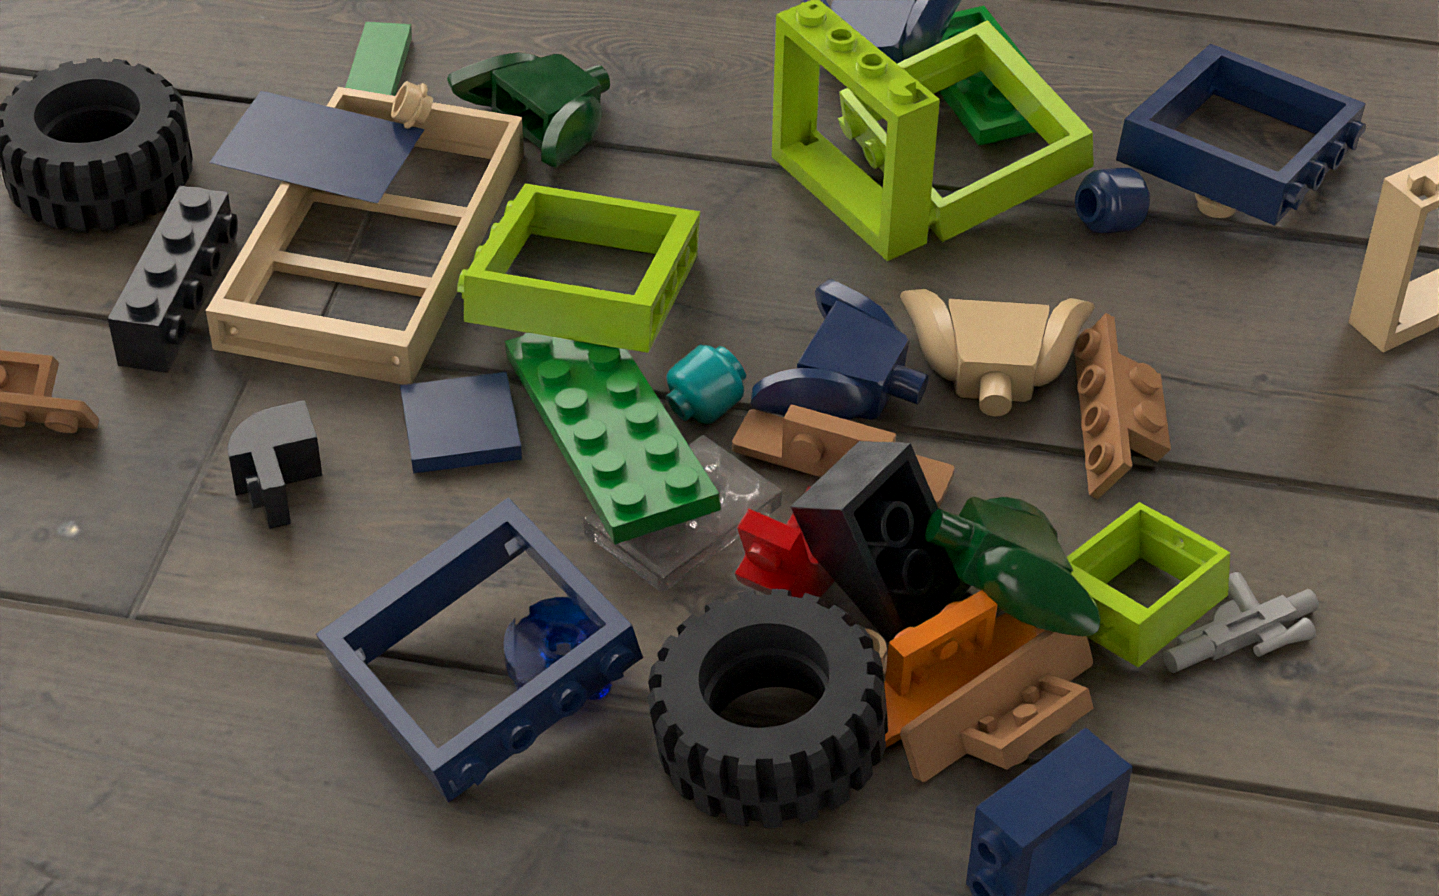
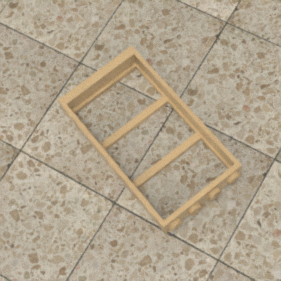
M338 87L327 105L341 110L404 124V122L391 116L392 106L396 97L392 95ZM433 102L423 124L414 123L413 127L425 129L415 147L491 159L468 207L386 193L383 194L378 204L282 181L206 309L213 350L403 385L413 384L457 294L459 276L463 269H469L476 249L481 245L524 157L522 117ZM314 201L457 226L432 278L285 252ZM274 271L422 297L405 331L255 304Z

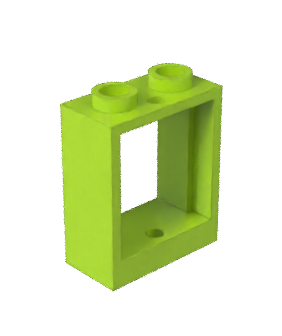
M1138 502L1067 556L1073 568L1071 574L1086 588L1097 604L1101 615L1099 630L1093 636L1087 637L1137 668L1228 596L1230 552L1141 502ZM1139 558L1182 581L1149 608L1144 607L1107 585L1109 581Z

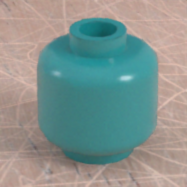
M701 344L667 372L666 380L670 393L665 398L670 408L683 421L693 417L700 423L711 424L744 396L742 381L746 379V373L737 358L725 347L719 345L715 349L712 346Z

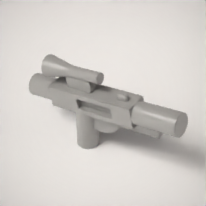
M1239 572L1229 574L1228 589L1230 601L1222 604L1216 610L1213 622L1177 638L1178 646L1163 653V660L1168 670L1176 673L1210 657L1214 661L1257 641L1260 644L1255 645L1253 650L1256 656L1260 657L1284 645L1314 639L1316 637V630L1308 618L1304 617L1295 624L1294 621L1316 611L1319 607L1318 599L1312 590L1306 589L1287 598L1281 595L1263 604H1259L1242 574Z

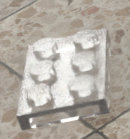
M704 435L689 444V447L718 490L721 511L614 545L595 511L584 518V534L661 593L667 591L739 538L740 535L737 527L748 508L768 516L782 506L781 489Z

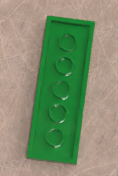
M525 333L523 336L504 341L510 364L614 545L721 511L718 490L627 349L533 333Z

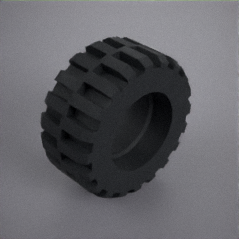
M88 58L84 63L73 64V61L61 63L57 69L49 71L46 68L35 73L33 80L29 82L23 80L15 86L12 96L7 95L0 105V167L9 197L14 205L19 207L23 213L37 222L43 219V222L51 228L62 230L65 226L70 227L74 232L88 233L89 229L101 228L102 232L116 230V225L128 223L131 226L140 223L145 215L149 213L156 215L165 209L168 204L167 200L172 201L179 186H184L190 178L193 157L183 100L179 92L173 88V85L159 73L155 74L147 66L139 63L136 66H131L127 60L114 58L112 62H102L100 58Z
M772 589L771 595H756L755 590L740 592L736 600L725 603L723 598L707 604L705 606V614L697 617L695 614L689 616L677 627L678 637L670 635L657 653L659 661H656L650 670L648 679L650 694L647 696L658 754L664 772L671 776L673 787L683 798L688 800L694 798L697 809L716 818L720 812L725 813L727 822L748 827L750 821H762L764 828L783 827L782 821L798 818L799 823L802 824L819 818L818 810L827 806L831 811L837 809L850 800V788L859 791L873 776L872 766L877 765L882 760L886 748L885 734L888 732L883 666L880 654L874 650L873 639L864 627L858 624L854 625L853 617L841 608L833 605L830 609H827L825 600L804 593L802 598L792 597L791 591L786 589ZM769 687L797 689L819 700L803 716L775 727H745L731 723L719 716L726 706L740 696L754 690Z

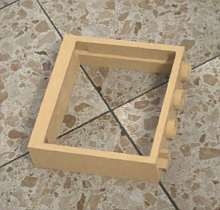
M1439 155L1384 178L1348 322L1382 352H1386L1439 327V269L1409 282L1427 213L1439 208ZM1425 195L1427 199L1423 201L1418 198Z

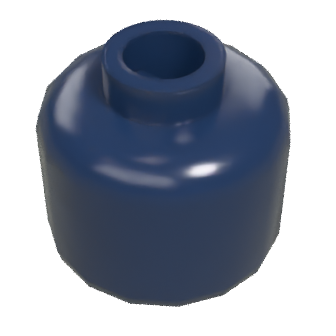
M1132 168L1094 170L1084 177L1075 195L1077 215L1086 227L1095 233H1115L1134 230L1143 223L1150 206V192L1142 176Z

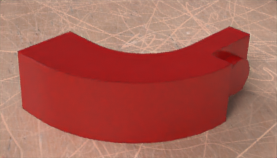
M748 508L737 527L745 551V556L734 573L737 580L741 584L765 595H771L772 589H786L791 591L792 597L802 598L804 593L820 598L834 583V579L812 555L794 514L784 524Z

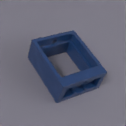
M1085 727L976 806L966 885L969 886L972 895L1049 896L1115 846L1118 841L1133 766Z

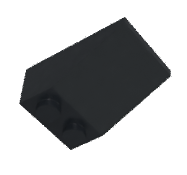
M859 441L790 506L812 555L888 643L902 630L908 627H917L938 615L947 605L958 601L971 587V585L958 578L946 549L926 540L927 524L932 514L939 508L911 443Z

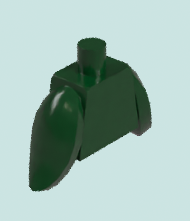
M520 52L502 54L456 70L447 77L450 89L460 99L476 105L492 107V112L522 117L523 136L541 149V162L554 169L574 157L593 139L598 131L603 115L600 104L601 93L610 89L609 75L601 65H594L583 70L562 54H552L544 57Z
M971 497L966 501L959 515L943 509H937L932 514L926 528V540L945 548L958 578L986 592L1004 612L1021 622L1065 635L1093 636L1099 630L1101 615L1097 604L1086 588L1071 574L1073 568L1057 541V531L1045 513L1037 507L1021 499L998 497L989 500Z

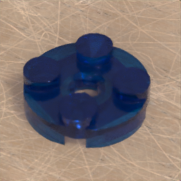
M554 597L541 600L529 606V615L522 618L517 624L516 618H514L508 625L503 641L505 667L509 677L517 684V690L565 656L552 653L557 651L558 644L567 643L570 650H573L600 630L570 597ZM612 681L589 699L596 700L606 696L611 690Z

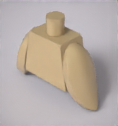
M927 289L903 291L900 294L901 301L912 319L920 348L930 367L945 379L953 381L955 393L961 398L979 399L980 410L989 416L1007 414L1012 407V401L1026 402L1030 400L1035 386L1040 387L1048 384L1061 374L1071 356L1082 326L1095 308L1091 302L1069 298L1062 301L1053 310L1048 320L1049 305L949 299L947 309L945 303L937 294Z

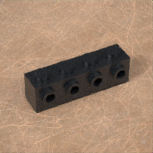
M179 186L108 317L118 366L169 372L237 236L238 218L236 214L231 213L228 192L208 190L200 187Z

